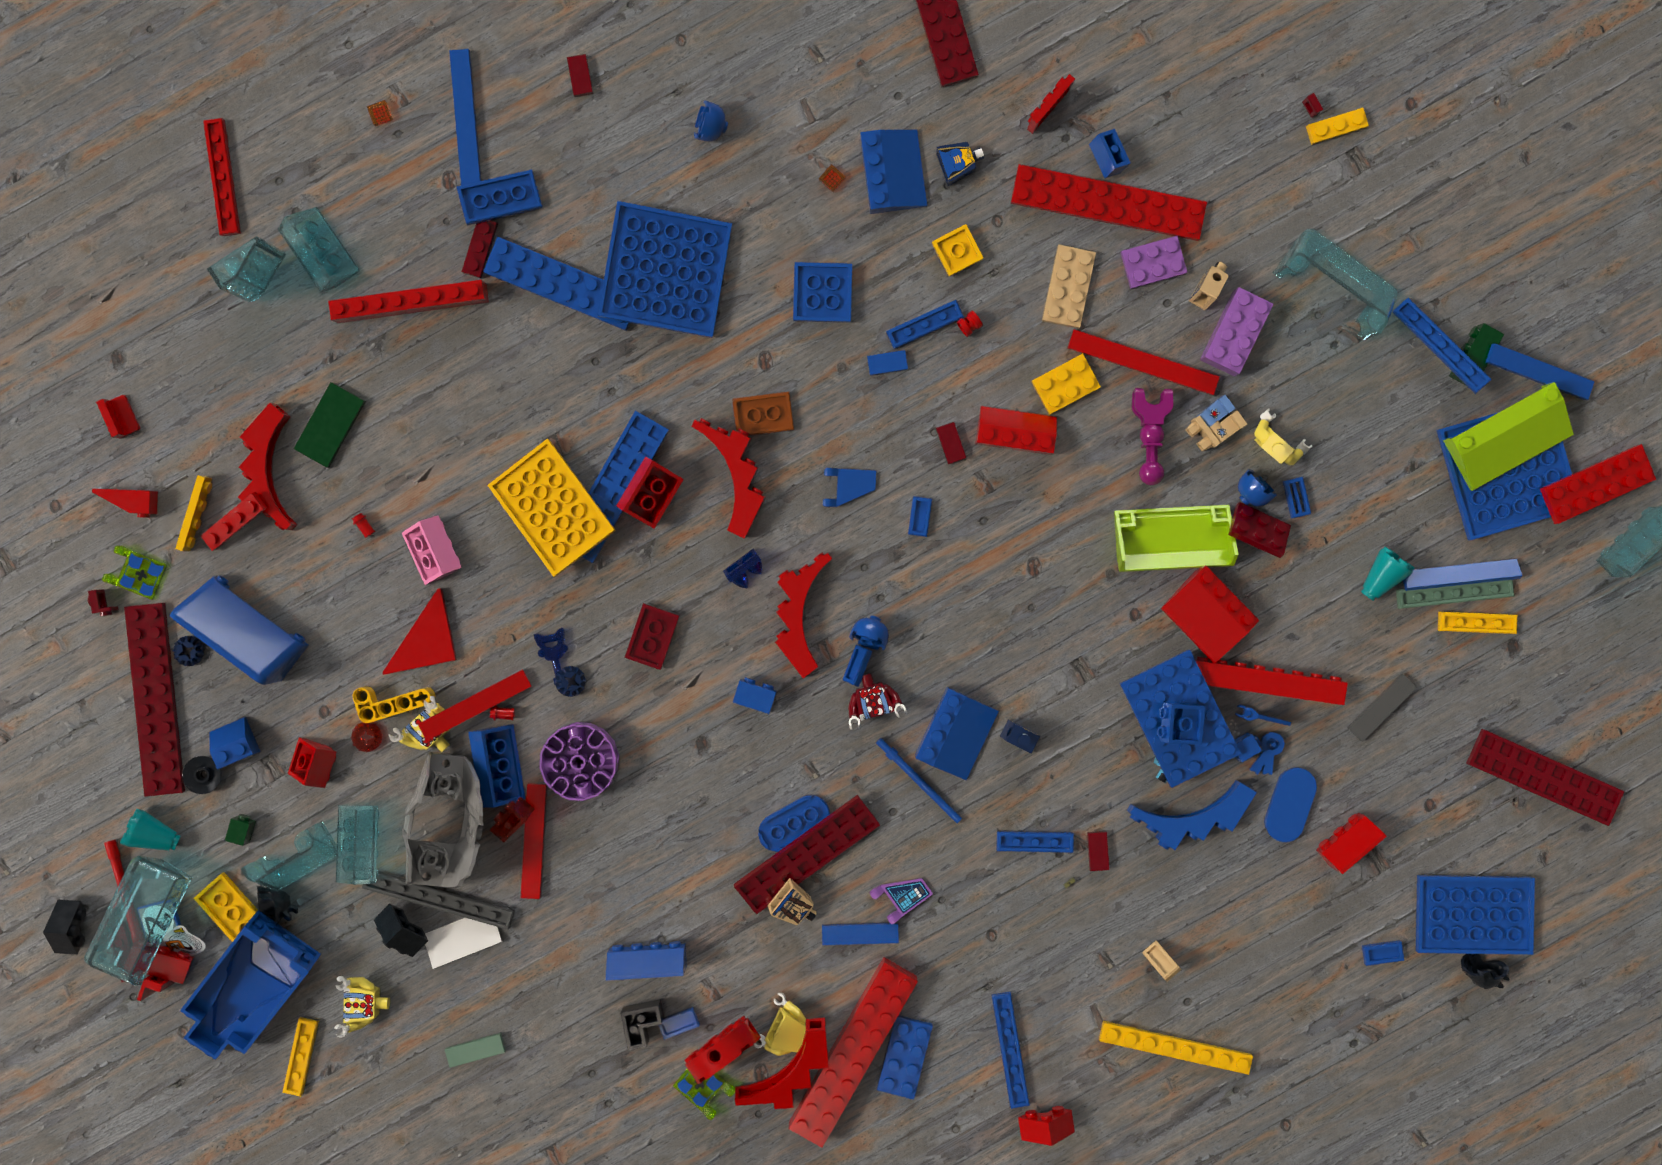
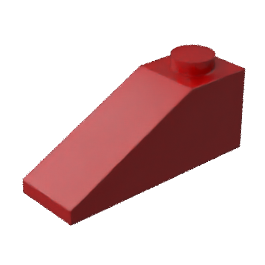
M92 489V493L129 513H136L137 517L150 518V514H157L158 491Z

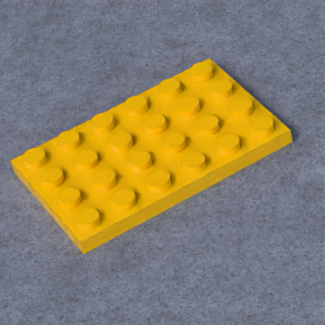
M549 439L543 441L487 485L553 577H557L616 531Z

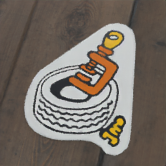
M178 925L159 939L153 946H166L171 951H184L190 955H196L201 953L206 945L200 938L190 934L186 927Z

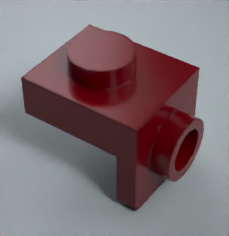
M104 589L88 591L89 596L87 600L91 606L92 614L100 613V617L113 615L112 611L119 610L118 606L107 607Z

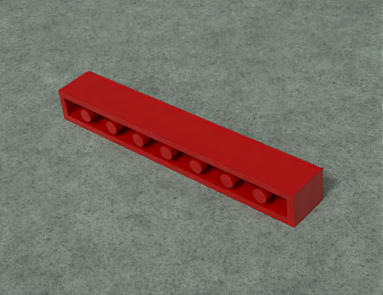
M474 280L328 301L331 320L336 323H345L489 303L487 284L483 280Z
M1198 656L1197 660H1195L1208 686L1345 705L1348 683L1341 681V677L1330 676L1329 679L1322 678L1323 675L1311 673V676H1303L1304 672L1292 670V674L1284 673L1285 669L1273 668V671L1265 670L1266 666L1260 665L1248 668L1246 663L1235 662V666L1227 665L1228 661L1225 660L1213 663L1208 662L1209 658Z

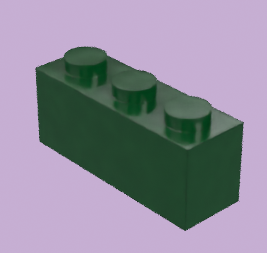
M1485 323L1474 326L1469 333L1470 338L1468 342L1461 347V350L1483 371L1488 365L1485 362L1491 344L1499 345L1504 336L1502 332ZM1451 371L1449 377H1451V378L1457 380L1458 382H1460V383L1466 385L1462 380H1460V379Z

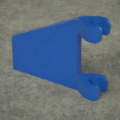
M824 469L825 476H838L836 499H823L824 507H837L875 490L876 471Z
M1241 704L1237 705V707L1243 708V713H1235V715L1245 720L1262 719L1283 725H1291L1289 721L1259 714L1252 708Z

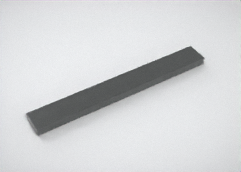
M367 869L362 886L363 889L507 930L510 929L515 910L432 886L406 884V879L372 869Z

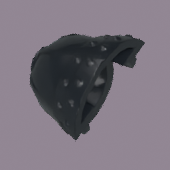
M262 885L257 886L259 911L266 916H273L276 926L283 917L287 921L292 920L289 912L298 913V907L291 905L290 895L279 889H270Z
M1465 954L1461 959L1462 971L1474 984L1481 988H1504L1501 980H1510L1507 976L1509 974V966L1502 961H1483L1479 954Z

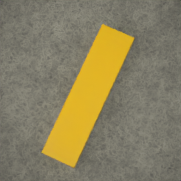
M1438 612V631L1517 634L1518 615Z
M304 1017L298 1019L282 1093L300 1097L304 1093L319 1024L318 1020Z

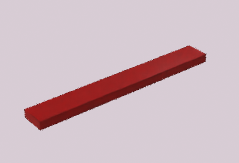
M1075 329L1072 331L1067 349L1209 395H1214L1220 376Z

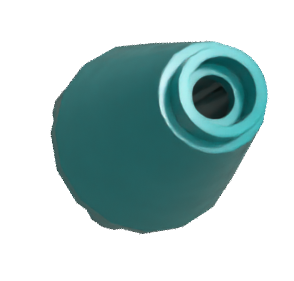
M1385 546L1378 552L1361 592L1374 601L1408 578L1413 573L1415 567L1399 558L1398 554Z
M136 808L127 824L128 829L124 833L120 844L127 847L169 851L170 849H176L181 836L177 835L176 831L146 811Z

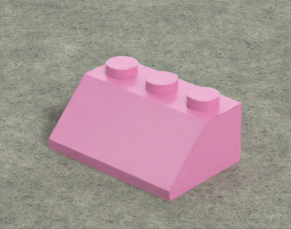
M438 515L421 520L402 532L425 585L462 568L460 560L452 547V542L444 529V524Z

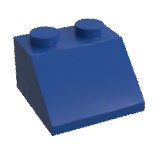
M246 717L209 732L210 754L217 769L229 766L261 752Z

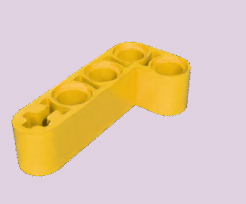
M364 686L353 692V701L359 719L364 723H371L424 706V700L427 703H431L430 696L435 697V692L431 688L426 687L378 702L375 691L369 686ZM362 690L367 693L366 700L361 698ZM427 694L428 698L417 701L416 697ZM404 697L409 699V707L403 705ZM386 703L391 705L392 710L390 713L385 711L384 706ZM368 709L373 712L372 719L366 715Z

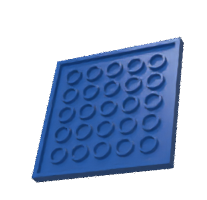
M617 201L598 317L713 338L732 223Z
M1497 413L1436 430L1468 540H1474L1551 517L1540 488L1572 474L1563 441L1477 489L1470 491L1443 440L1455 437Z

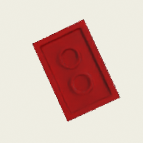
M1069 74L1066 78L1062 77L1055 85L1053 94L1049 92L1043 99L1041 108L1036 107L1027 121L1029 122L1027 128L1029 132L1033 134L1070 91L1075 81L1072 75Z

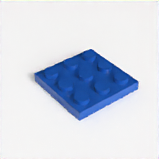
M795 262L793 321L851 323L852 264Z

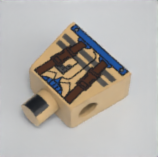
M1217 262L1215 266H1211L1191 295L1189 302L1206 310L1218 298L1228 278V274L1225 273L1227 266L1224 263Z
M791 878L788 879L768 904L771 916L794 925L800 924L804 918L812 921L816 916V911L812 909L814 904L810 895Z

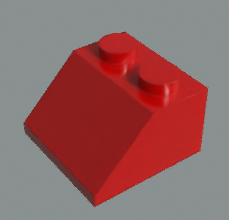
M299 737L288 774L305 786L325 788L330 779V771L336 760L337 752L329 746Z

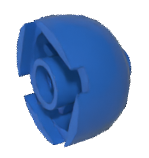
M704 101L705 107L701 106L697 115L695 127L698 128V133L694 132V137L702 141H715L720 137L721 133L726 132L728 122L725 121V113L719 105Z
M1248 469L1238 482V491L1241 494L1239 498L1246 505L1264 506L1272 501L1277 494L1273 493L1274 489L1261 476H1253L1255 472Z
M870 616V618L859 619L854 624L849 638L852 641L854 638L859 640L858 644L866 648L878 650L879 647H882V650H885L889 633L879 617Z

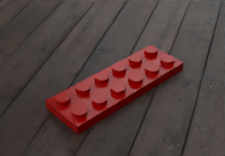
M1639 444L1542 487L1540 491L1554 524H1559L1656 480L1643 445Z

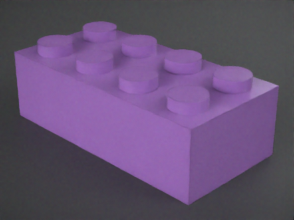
M1240 287L1235 289L1200 360L1232 376L1240 374L1271 311L1273 303Z

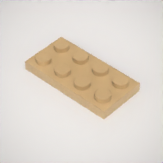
M1064 245L1057 246L1042 321L1077 329L1080 328L1096 252Z

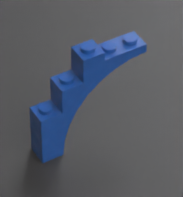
M1235 780L1228 791L1217 801L1189 814L1159 815L1144 811L1132 804L1127 811L1131 814L1130 818L1140 823L1142 820L1147 824L1146 828L1154 833L1158 831L1155 837L1159 840L1158 844L1167 850L1169 848L1176 850L1185 834L1196 841L1198 838L1204 841L1214 824L1223 831H1226V829L1233 831L1257 792Z

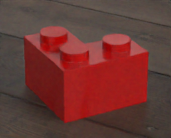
M1055 1106L1046 1113L1028 1110L1024 1115L1018 1117L1021 1140L1053 1146L1075 1133L1072 1110L1065 1109L1063 1106Z

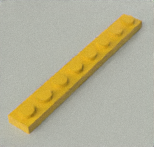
M1103 1021L1099 1036L1100 1042L1249 1075L1253 1059L1252 1054L1107 1021Z

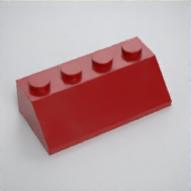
M981 406L975 444L1052 455L1054 454L1057 435V417Z

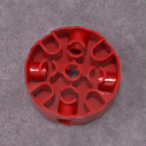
M742 1016L734 1024L731 1023L723 1029L719 1035L716 1034L709 1039L699 1050L697 1049L685 1059V1066L697 1084H700L735 1060L743 1051L754 1045L761 1036L749 1018Z

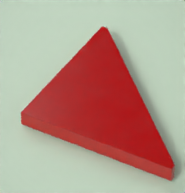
M442 588L436 590L385 667L383 675L457 660Z

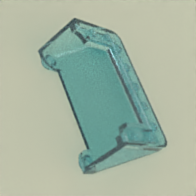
M1307 229L1303 231L1275 268L1273 274L1278 278H1282L1286 274L1295 276L1297 273L1303 272L1309 264H1312L1367 304L1355 321L1360 325V332L1357 335L1367 340L1381 334L1389 321L1398 294L1397 290L1316 230Z

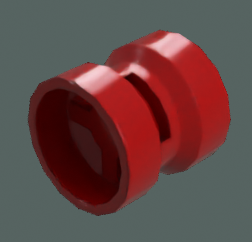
M973 310L967 314V317L961 318L956 322L966 337H969L975 329H980L983 326L980 318Z

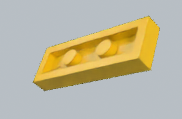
M1360 108L1308 124L1306 129L1311 145L1365 129L1369 125L1364 108Z

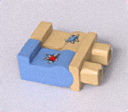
M1226 395L1219 397L1193 418L1191 424L1185 429L1191 437H1194L1197 433L1201 434L1203 439L1196 443L1201 451L1216 447L1247 425L1237 410L1230 413L1235 407Z

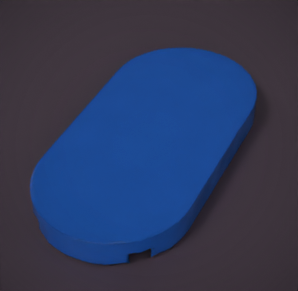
M1293 767L1284 771L1278 778L1264 819L1268 834L1277 841H1293L1300 836L1304 829L1317 790L1316 780L1309 771L1300 767Z
M806 795L768 815L759 826L758 836L761 844L768 850L779 852L830 815L827 803L819 796Z

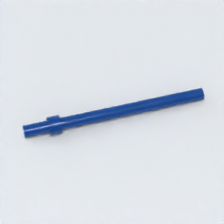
M882 738L876 741V744L886 753L885 755L890 760H893L956 823L962 819L898 755V751L894 747L891 748Z

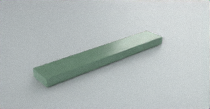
M1513 579L1410 591L1396 589L1398 609L1514 597Z

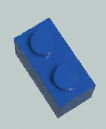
M1115 129L1098 134L1090 142L1089 146L1104 178L1120 174L1131 164Z
M747 677L744 680L740 679L733 703L770 714L777 690H774V686L763 683L761 686L755 684L756 680Z

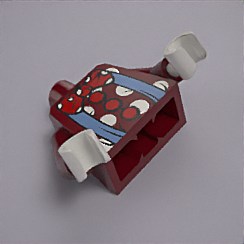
M871 673L863 675L861 680L863 687L856 688V692L851 695L848 705L849 728L851 730L853 723H857L860 729V721L894 711L896 716L900 718L898 714L900 710H904L907 714V710L902 705L898 693L888 684H883L882 682L874 683Z

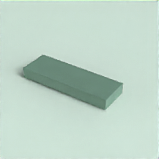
M501 1033L445 1048L450 1068L502 1054L506 1051Z

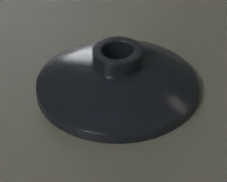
M194 757L184 766L182 773L184 784L193 793H210L218 787L221 781V769L216 768L213 759L210 757ZM203 771L207 772V777H203Z

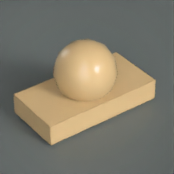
M1157 941L1153 942L1142 952L1166 982L1182 970Z

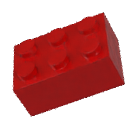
M645 456L616 506L655 529L684 479Z

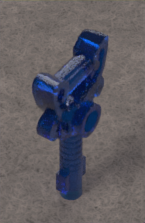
M563 628L558 629L555 634L551 635L534 634V639L541 648L538 651V656L545 657L547 661H552L555 678H553L554 685L556 675L561 670L559 659L568 651V646L563 644L565 640V630ZM558 642L553 648L545 645V643Z

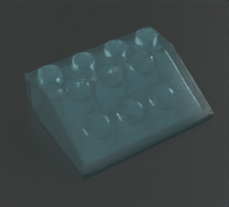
M256 236L207 268L219 289L245 301L253 302L261 297L260 294L265 292L286 254L281 249Z

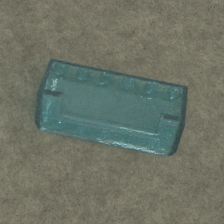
M137 856L132 859L85 954L84 962L92 968L127 983L141 985L189 887L192 877L162 859Z

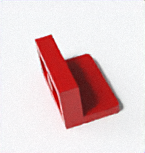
M126 395L118 396L112 400L101 399L96 402L111 437L120 439L140 430Z
M149 975L143 980L137 1000L142 1001L156 991H163L175 982Z

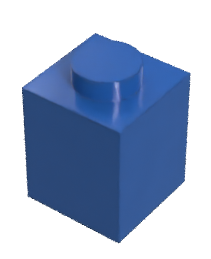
M1247 732L1235 739L1241 752L1240 755L1236 756V759L1240 762H1244L1262 751L1260 748L1261 742L1256 735L1253 736V734Z

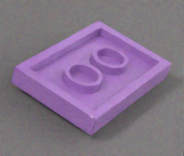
M1178 236L1120 252L1130 289L1187 273Z

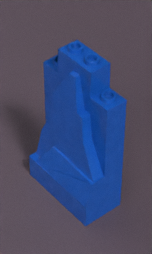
M258 910L180 1011L196 1021L184 1039L215 1060L228 1044L233 1046L235 1050L245 1054L305 978L321 953L279 924L276 926L272 919Z

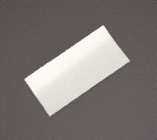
M468 918L460 919L425 933L428 939L425 946L432 969L502 942L498 927Z

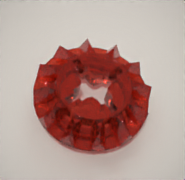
M361 722L352 730L350 738L352 739L353 746L358 751L371 752L381 744L382 732L372 722ZM365 731L367 732V735L374 736L371 739H368L367 743L365 742V739L359 738L360 736L365 734Z

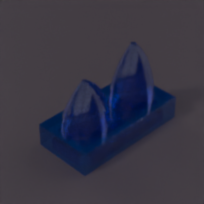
M753 548L723 570L730 583L733 582L735 585L747 589L748 577L746 571L748 570L753 574H761V558Z

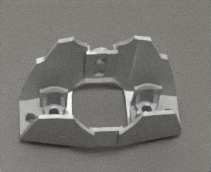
M428 752L416 791L405 809L406 816L402 833L406 846V884L457 888L461 887L464 880L471 876L480 844L476 841L481 839L482 825L484 826L480 781L474 767L466 756ZM447 759L449 763L446 767H443L442 761ZM445 780V783L440 784V781ZM423 796H431L432 798L442 796L465 803L464 818L458 843L449 844L410 839L415 808L421 804ZM432 855L430 861H427V857ZM428 872L429 877L423 878V874Z

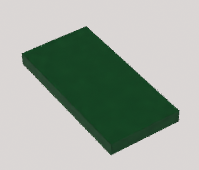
M330 382L297 441L294 450L329 468L366 401Z

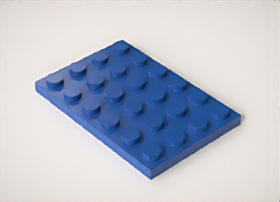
M1189 649L1119 683L1171 788L1241 754ZM1163 702L1205 706L1202 745L1169 744L1160 741L1157 731L1162 723L1159 710L1163 707Z
M1417 875L1416 952L1533 955L1535 878L1520 876Z

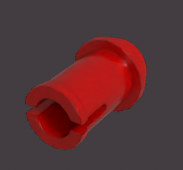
M360 513L352 518V524H356L364 537L367 538L376 531L373 530L366 520L367 516Z
M497 705L491 707L490 718H493L494 721L496 719L514 720L515 708H500Z

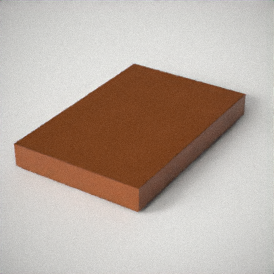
M789 392L732 399L736 431L740 428L748 432V436L794 430Z

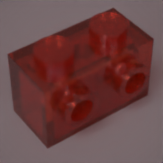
M519 797L515 802L511 800L504 808L506 811L504 813L500 811L493 819L495 823L490 831L503 843L527 821L534 811V808L522 797Z

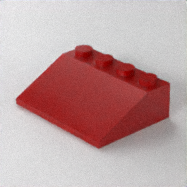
M1206 565L1195 570L1161 607L1166 615L1213 663L1219 661L1259 622V619Z

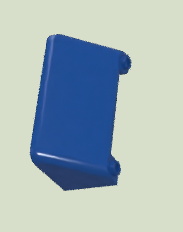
M213 576L171 612L170 617L253 680L263 685L282 681L309 645L305 642L303 636L298 633L288 634L230 591L229 581L222 576Z

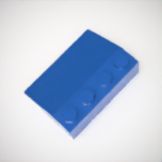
M873 130L860 132L870 214L927 207L917 130Z
M946 687L914 755L915 758L967 780L999 711Z

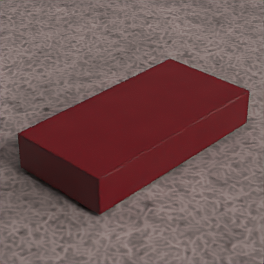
M586 54L567 57L574 97L593 94Z
M952 422L937 427L936 431L947 463L951 464L966 459L955 423Z
M1087 832L1089 870H1109L1107 832Z

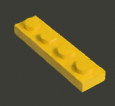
M197 475L175 549L190 551L194 547L196 530L201 525L200 517L207 505L206 497L212 489V478Z

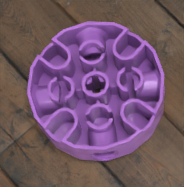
M575 722L561 727L547 739L540 753V771L544 782L555 793L567 800L584 801L598 796L613 782L619 767V753L615 741L604 729L592 723ZM579 757L584 761L581 765L579 762H576Z

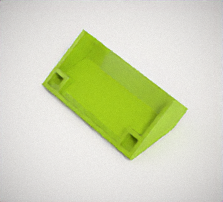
M1555 382L1544 384L1541 386L1542 389L1455 437L1443 440L1470 491L1477 489L1574 435L1564 398Z
M1229 505L1114 511L1119 572L1201 568L1205 565L1207 567L1234 566L1239 555L1236 538L1228 535L1232 522Z

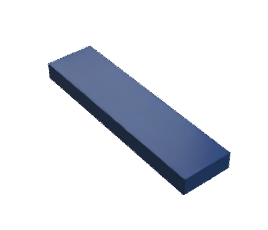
M954 300L886 331L893 349H896L964 318L957 300Z
M997 831V851L1073 853V832Z
M898 923L822 925V945L899 943Z

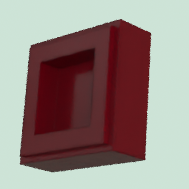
M1314 93L1302 101L1312 118L1323 110Z

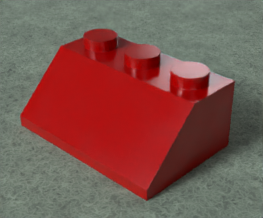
M1358 813L1352 815L1348 819V823L1343 827H1338L1333 832L1334 835L1329 839L1323 840L1316 851L1331 868L1343 875L1387 836L1365 815Z

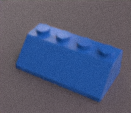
M509 724L468 732L474 769L480 781L483 808H494L526 799L514 725Z
M673 941L668 945H662L661 942H654L650 946H643V944L637 943L632 944L631 947L613 945L607 952L606 981L684 976L687 968L686 943L681 944L680 941Z

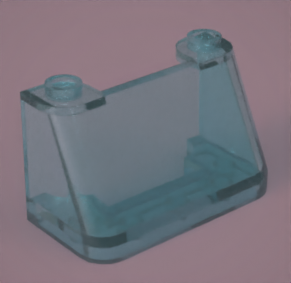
M321 821L300 832L295 837L294 844L298 853L283 862H280L279 859L268 860L265 855L242 867L241 870L249 881L270 889L282 890L335 858L338 854V847Z

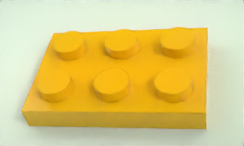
M1083 353L1031 381L1049 415L1101 387Z

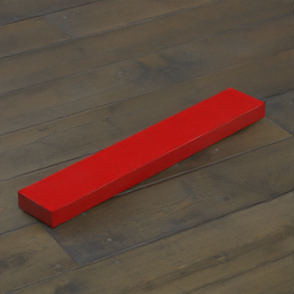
M223 118L204 120L219 235L241 234L225 120Z
M522 669L418 723V726L426 741L526 690L531 687V684Z
M527 784L521 898H541L547 784Z

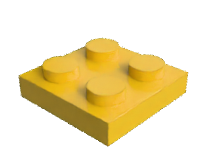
M966 224L932 241V245L949 277L984 259Z

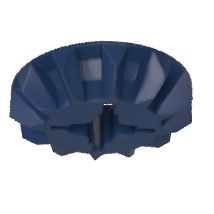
M184 636L174 643L175 646L172 652L175 656L174 659L180 665L194 666L202 660L204 647L196 637ZM185 646L186 648L194 647V649L190 651V656L188 654L182 655V653H184V651L186 650Z
M567 666L557 673L555 685L562 695L573 697L579 695L585 689L586 679L584 673L579 668ZM574 676V681L578 685H570L568 687L569 682L565 678H572Z

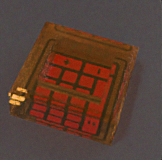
M385 100L367 106L374 126L393 120Z
M831 164L820 176L819 181L834 192L846 179V176Z

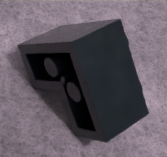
M57 900L43 931L54 953L78 955L80 948L83 947L85 937L79 927L82 920L86 917V909L81 901Z
M390 903L374 919L377 926L376 930L381 934L383 944L389 949H396L402 955L407 954L413 957L428 942L423 929L410 923L403 909Z
M661 999L623 1006L620 1014L627 1049L633 1050L647 1047L649 1042L647 1027L661 1025L664 1020Z

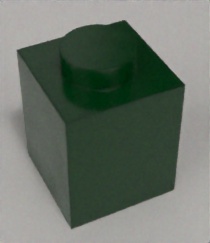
M244 814L231 818L224 841L241 846L250 843L256 821L251 820L250 816Z

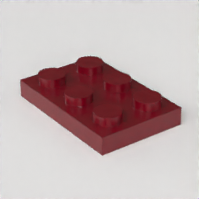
M1238 502L1234 510L1228 535L1281 558L1285 553L1291 525L1242 502Z
M643 603L624 658L661 670L680 615Z

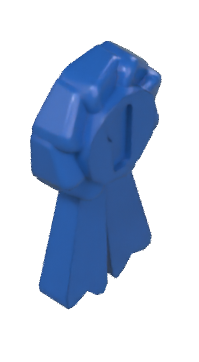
M1269 732L1262 736L1260 745L1262 753L1249 768L1250 771H1254L1258 775L1262 769L1263 775L1267 773L1273 774L1274 756L1283 751L1285 744L1280 734Z

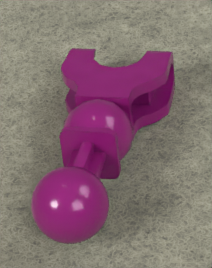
M1135 388L1132 393V411L1140 419L1141 427H1143L1140 431V439L1143 443L1141 448H1146V463L1141 466L1139 476L1143 483L1151 486L1160 483L1164 477V469L1158 463V449L1163 446L1164 431L1161 426L1164 424V417L1173 409L1172 389H1164L1160 395L1159 404L1156 405L1149 404L1146 401L1142 388Z

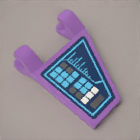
M922 878L882 884L870 891L873 899H877L885 892L897 908L896 911L887 916L891 924L896 923L902 916L933 894Z

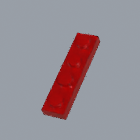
M256 492L251 493L204 532L201 538L211 551L217 550L268 507Z

